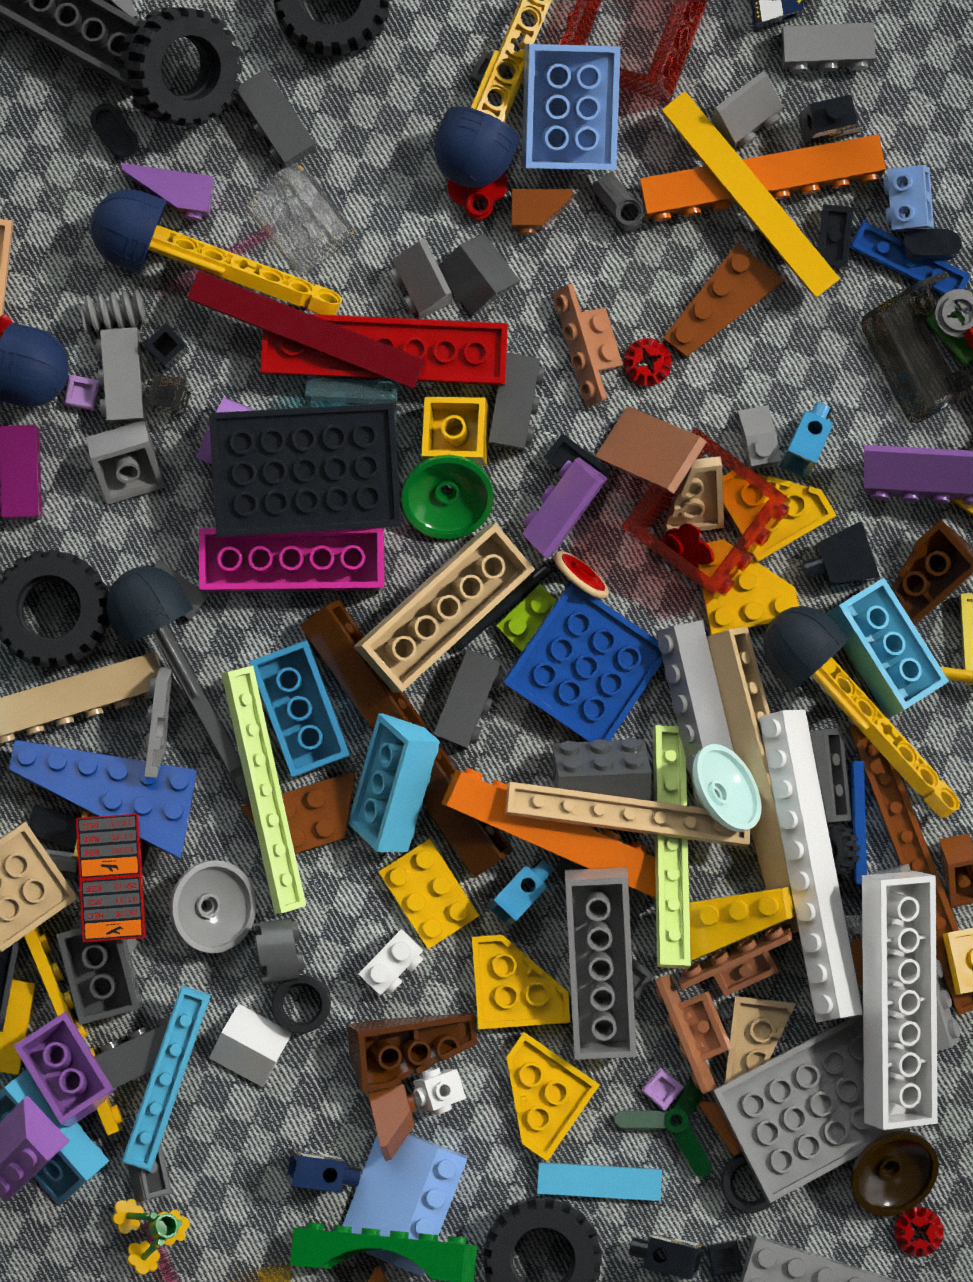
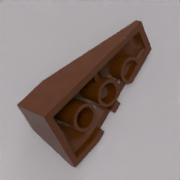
M941 520L916 541L912 552L891 587L914 626L973 576V548L965 539Z
M474 1013L382 1019L347 1024L349 1055L361 1092L393 1088L401 1084L402 1080L415 1073L420 1074L426 1071L427 1067L441 1060H447L477 1044L476 1018Z

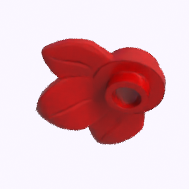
M503 173L496 181L484 187H463L451 180H448L447 187L451 200L463 206L469 218L480 221L488 218L493 211L494 204L504 198L508 183L506 173ZM476 201H481L484 204V208L477 211L473 208V204Z
M686 523L682 524L679 529L672 528L667 531L662 539V547L668 556L676 559L678 568L685 575L697 581L699 579V564L712 563L714 561V554L711 547L706 542L700 540V529Z

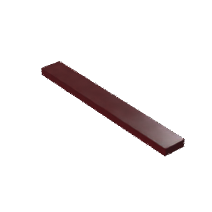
M198 270L187 297L191 302L412 390H415L426 363L424 359Z

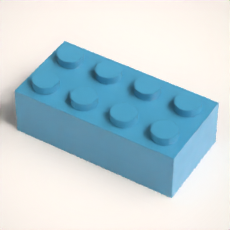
M307 640L249 661L250 665L254 667L259 690L293 778L351 757Z

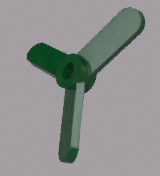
M692 1076L689 1078L671 1110L619 1111L615 1115V1125L620 1130H659L671 1132L697 1176L704 1177L712 1171V1163L689 1124V1117L703 1095L701 1090L694 1085ZM673 1115H679L682 1118L680 1126L675 1127L670 1123Z

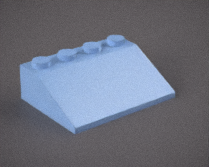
M525 44L522 167L616 170L620 46Z
M408 1134L393 1158L385 1161L377 1135L342 1226L352 1227V1233L361 1234L362 1228L380 1229V1236L390 1237V1230L409 1232L408 1239H419V1233L439 1236L468 1156ZM370 1250L365 1252L422 1277L425 1273L421 1267L410 1259L387 1250Z

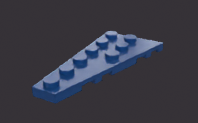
M19 740L14 741L9 766L10 773L59 796L60 799L84 809L85 812L95 817L139 814L140 839L181 861L197 770L161 764L157 778L146 777V761Z

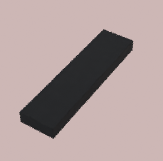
M35 804L28 823L34 835L74 850L77 840L76 818ZM141 840L143 870L151 845Z

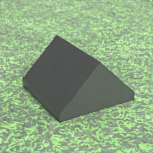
M485 233L460 244L438 265L449 288L471 317L520 283L518 277Z

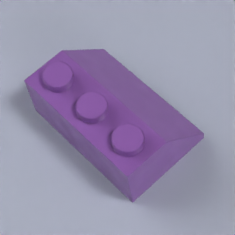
M579 457L573 463L568 460L558 473L562 477L556 487L550 485L540 498L544 504L538 512L533 509L523 522L526 529L522 534L547 559L557 551L608 480L607 477Z
M66 1011L14 1045L61 1125L71 1127L95 1111L114 1091Z
M28 1095L0 1122V1197L5 1203L21 1190L70 1141Z

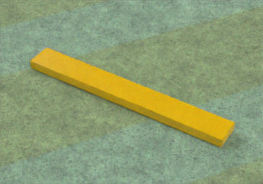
M686 91L661 110V113L815 299L840 280L835 271Z

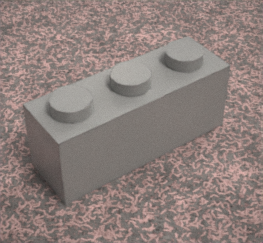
M874 22L783 26L780 33L782 69H790L791 73L807 72L808 68H820L822 72H832L838 70V67L849 66L850 70L860 71L868 69V66H872L876 59Z
M137 327L100 330L101 338L96 339L97 357H102L103 368L98 369L99 386L104 387L105 399H100L101 416L106 417L110 425L136 423L142 420L146 422L140 331Z

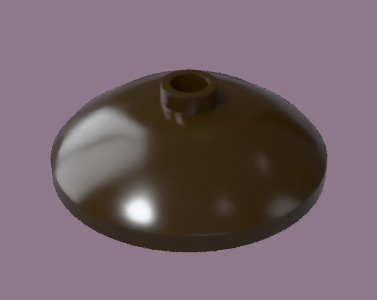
M909 1131L891 1132L875 1139L860 1153L853 1165L850 1183L855 1199L866 1211L879 1216H893L911 1210L927 1197L936 1182L939 1171L936 1151L924 1137Z

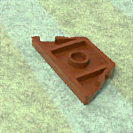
M354 771L282 793L295 854L346 837L355 781ZM251 805L241 806L242 811L254 823Z

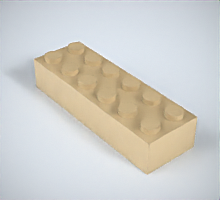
M496 523L487 525L363 637L354 648L393 693L403 692L525 580L535 568Z

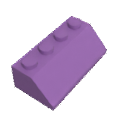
M865 445L866 495H871L870 498L875 500H888L889 496L901 497V500L907 502H918L920 498H932V502L939 504H948L950 500H963V504L973 505V451Z

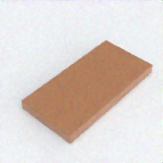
M627 406L595 457L607 465L674 494L707 441L701 436Z

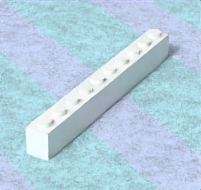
M782 710L760 716L759 721L816 1023L863 1015L806 711Z

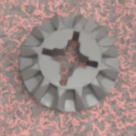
M955 289L945 293L939 299L935 308V322L938 323L942 332L947 333L953 338L964 337L963 333L973 327L972 292L964 289ZM955 302L960 310H971L963 317V326L958 318H948L955 311Z

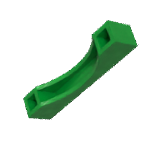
M305 1222V1229L293 1228L290 1265L331 1269L342 1260L357 1253L370 1250H387L410 1259L421 1267L432 1280L474 1282L477 1245L466 1244L467 1238L448 1236L447 1242H438V1235L419 1233V1239H408L409 1232L391 1230L390 1237L380 1236V1229L362 1228L361 1234L352 1233V1227L334 1225L333 1231L323 1230L324 1224Z

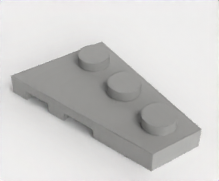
M160 667L157 677H152L150 682L149 696H154L153 706L149 705L147 724L151 725L150 733H147L145 751H147L146 777L157 778L166 753L172 668Z

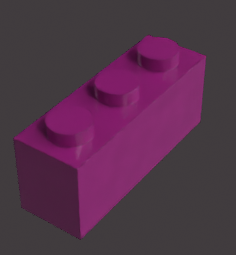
M36 425L0 426L1 517L6 521L42 519L40 429Z

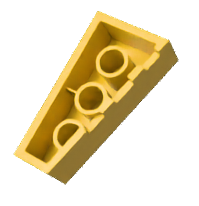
M791 886L689 902L690 960L694 962L704 956L795 918L796 913Z

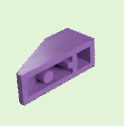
M122 163L121 169L126 177L152 195L167 200L166 204L178 213L184 214V218L201 221L202 217L210 218L215 185L213 176Z

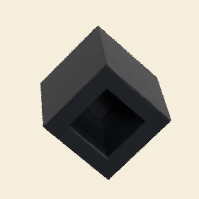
M166 323L144 343L146 349L167 371L190 351L186 343Z

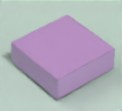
M70 375L64 405L95 411L100 388L99 381Z
M660 1067L641 1091L665 1111L684 1089V1086Z

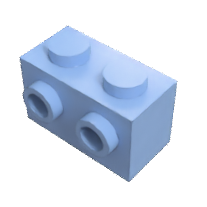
M925 165L887 169L888 177H884V191L886 195H889L890 207L886 208L888 226L891 225L892 230L896 232L934 228L930 168Z

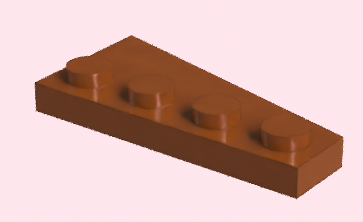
M737 243L666 333L663 340L687 358L722 329L739 318L749 308L761 301L771 291L783 284L785 279Z

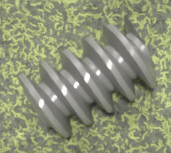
M134 289L133 298H129L126 290H123L120 300H117L114 292H110L108 301H105L102 294L98 293L96 303H93L90 295H86L85 302L81 306L82 322L86 334L90 332L91 325L99 333L102 330L103 323L107 329H114L115 322H117L119 328H126L128 320L132 327H138L139 319H141L143 325L147 326L144 300L138 289Z

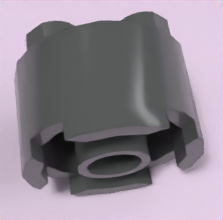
M290 918L254 923V933L260 932V935H256L255 942L259 972L266 971V975L261 976L262 985L299 979V974H303L305 969L302 952H296L295 944L299 943L300 939L297 921L291 922Z

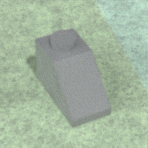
M768 405L738 410L748 470L779 465L781 462L780 450Z

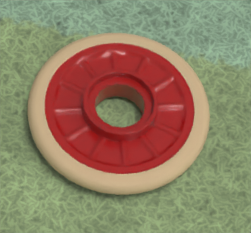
M564 551L555 553L554 561L557 567L573 584L593 597L604 599L608 596L609 590L607 585L586 563Z

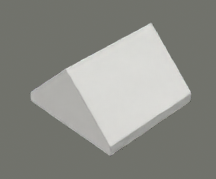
M238 1004L221 1032L209 1058L264 1087L292 1032Z

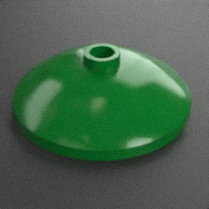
M439 455L421 462L409 473L402 489V506L409 522L423 534L438 539H455L474 532L486 521L493 506V488L486 472L472 460L457 455ZM444 485H450L452 487L449 490L442 489Z

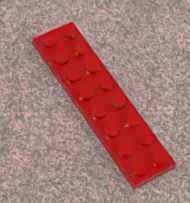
M310 314L426 360L418 382L505 386L508 323ZM263 330L261 374L387 380Z

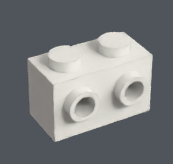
M401 929L363 968L359 975L379 995H382L384 991L390 995L401 984L402 980L399 976L407 968L412 972L421 963L423 958L420 954L424 949Z

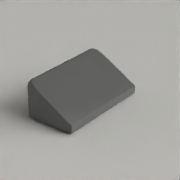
M129 1140L123 1141L124 1152ZM161 1144L151 1172L127 1164L136 1201H146L172 1194Z

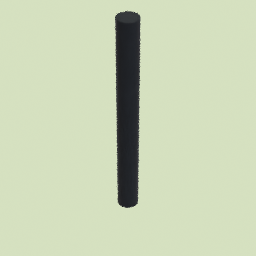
M544 563L511 591L454 645L460 651L553 573L550 567Z

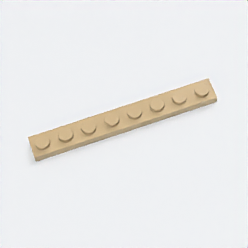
M509 782L507 784L505 815L747 847L750 844V829L744 832L727 829L717 823L704 808Z

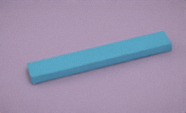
M181 985L122 1163L151 1172L211 994Z

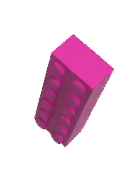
M384 527L216 537V528H199V590L204 593L385 591Z

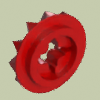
M653 338L638 339L628 347L624 355L623 365L625 372L638 385L655 386L664 381L670 373L672 367L671 352L663 342ZM643 350L650 358L660 357L653 363V374L648 370L647 366L641 367L640 365L636 367L639 362L643 361Z
M914 1207L899 1216L895 1224L894 1235L898 1246L905 1253L913 1257H927L929 1254L937 1251L944 1240V1226L938 1215L932 1210L924 1207ZM911 1222L919 1227L927 1225V1229L924 1232L929 1239L928 1242L919 1237L909 1242L915 1234L912 1229L913 1227L910 1225Z

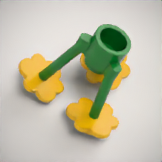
M132 1198L127 1201H117L114 1206L116 1213L112 1216V1221L114 1224H118L117 1228L121 1234H128L131 1230H138L140 1220L150 1222L149 1232L155 1239L154 1243L150 1246L148 1242L143 1241L140 1244L131 1243L128 1246V1254L130 1256L127 1258V1262L130 1266H134L136 1273L139 1275H145L149 1271L154 1272L158 1268L156 1262L160 1259V1253L157 1249L164 1244L173 1245L176 1240L183 1241L186 1238L184 1231L190 1226L188 1218L180 1216L178 1210H172L170 1213L161 1212L158 1215L155 1212L144 1213V1209L138 1206L136 1200Z

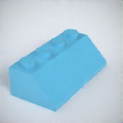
M882 578L826 613L849 636L843 648L888 719L949 682L885 578Z
M378 713L348 824L376 852H408L411 840L414 837L419 812L422 809L425 791L430 782L431 771L435 757L438 754L440 741L424 727Z
M26 1069L0 1091V1122L28 1095L70 1140L34 1176L37 1182L60 1206L105 1166L109 1160L102 1150L86 1135L78 1123L71 1127L60 1124L30 1072Z

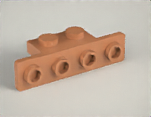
M568 284L553 292L554 306L561 321L563 336L567 341L571 363L579 381L581 396L584 398L586 407H592L607 399L599 372L616 369L622 366L623 363L606 307L581 312L573 284Z
M788 924L784 927H781V925L774 926L767 930L764 936L756 940L748 938L730 952L723 950L714 954L710 961L701 965L699 963L692 964L688 969H684L679 982L681 989L684 990L714 976L724 996H728L780 972V966L771 949L792 939L793 929L791 925Z
M661 976L655 979L657 984L656 993L660 1001L665 1003L669 1012V1025L673 1031L677 1032L681 1041L679 1045L681 1054L685 1060L689 1061L693 1070L691 1073L693 1083L701 1090L702 1094L711 1092L717 1086L706 1060L732 1049V1046L709 991L681 1002L671 976Z

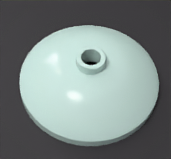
M710 744L699 750L694 759L692 777L695 791L704 809L717 823L732 831L744 832L753 828L760 819L762 805L759 789L746 764L733 751L722 745Z

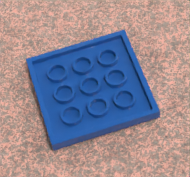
M569 581L502 683L588 742L598 739L610 741L662 664L663 659L657 639L598 598L587 594Z

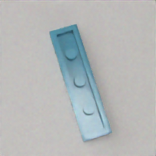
M539 1162L537 1194L661 1201L662 1169Z

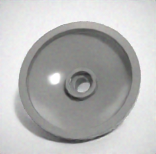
M219 860L204 861L190 867L177 881L170 901L171 921L178 936L191 948L206 953H220L238 945L249 933L256 915V896L249 878L235 865ZM206 900L207 908L203 911L201 904Z

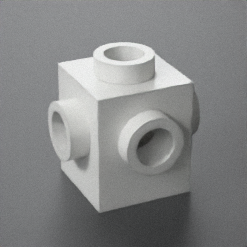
M439 1067L422 1072L423 1078L413 1081L415 1086L413 1091L414 1098L422 1111H434L435 1115L451 1110V1104L466 1099L457 1069H444L440 1071Z

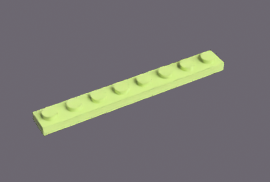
M248 666L221 673L274 913H284L306 906L254 667Z
M655 725L653 728L654 801L687 806L686 756L682 740L679 736V727ZM655 835L657 967L688 969L691 966L688 839Z

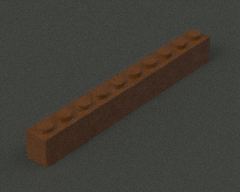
M340 600L326 605L300 625L305 632L307 641L319 652L325 667L332 671L339 681L341 690L350 697L357 707L359 716L368 723L373 731L378 713L424 727L431 733L404 692L393 693L356 651L354 646L365 636ZM439 744L438 754L434 760L423 804L429 817L443 831L447 843L454 847L461 857L465 869L476 878L513 852L499 829L441 804L457 769Z

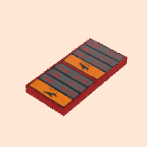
M139 814L76 818L83 943L146 938Z

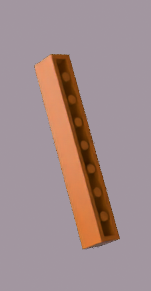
M879 134L742 159L775 200L788 198L792 192L802 191V195L817 193L820 191V187L830 185L832 189H841L850 185L849 182L861 180L862 184L873 183L880 180L879 176H883L886 171ZM706 166L640 178L639 182L645 219L653 218V222L667 221L671 219V215L683 213L684 217L698 215L701 213V209L711 207L713 211H722L731 208L730 204L736 203Z
M466 767L465 772L455 770L441 804L588 869L627 867L628 886L656 898L655 857L647 854L648 847L634 841L631 842L630 846L620 842L621 835L604 829L602 834L593 830L592 826L505 815L506 784L495 779L492 785L482 781L483 774Z

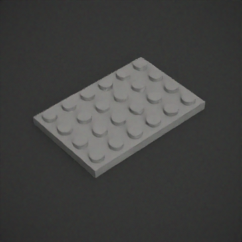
M863 1015L850 1017L711 1091L767 1203L783 1197L859 1156L866 1146L875 1139L891 1132L905 1131L911 1128L882 1130L864 1123Z

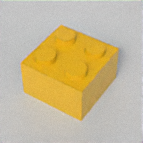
M425 397L421 455L423 460L425 461L439 455H457L470 459L479 466H487L489 405L486 398Z

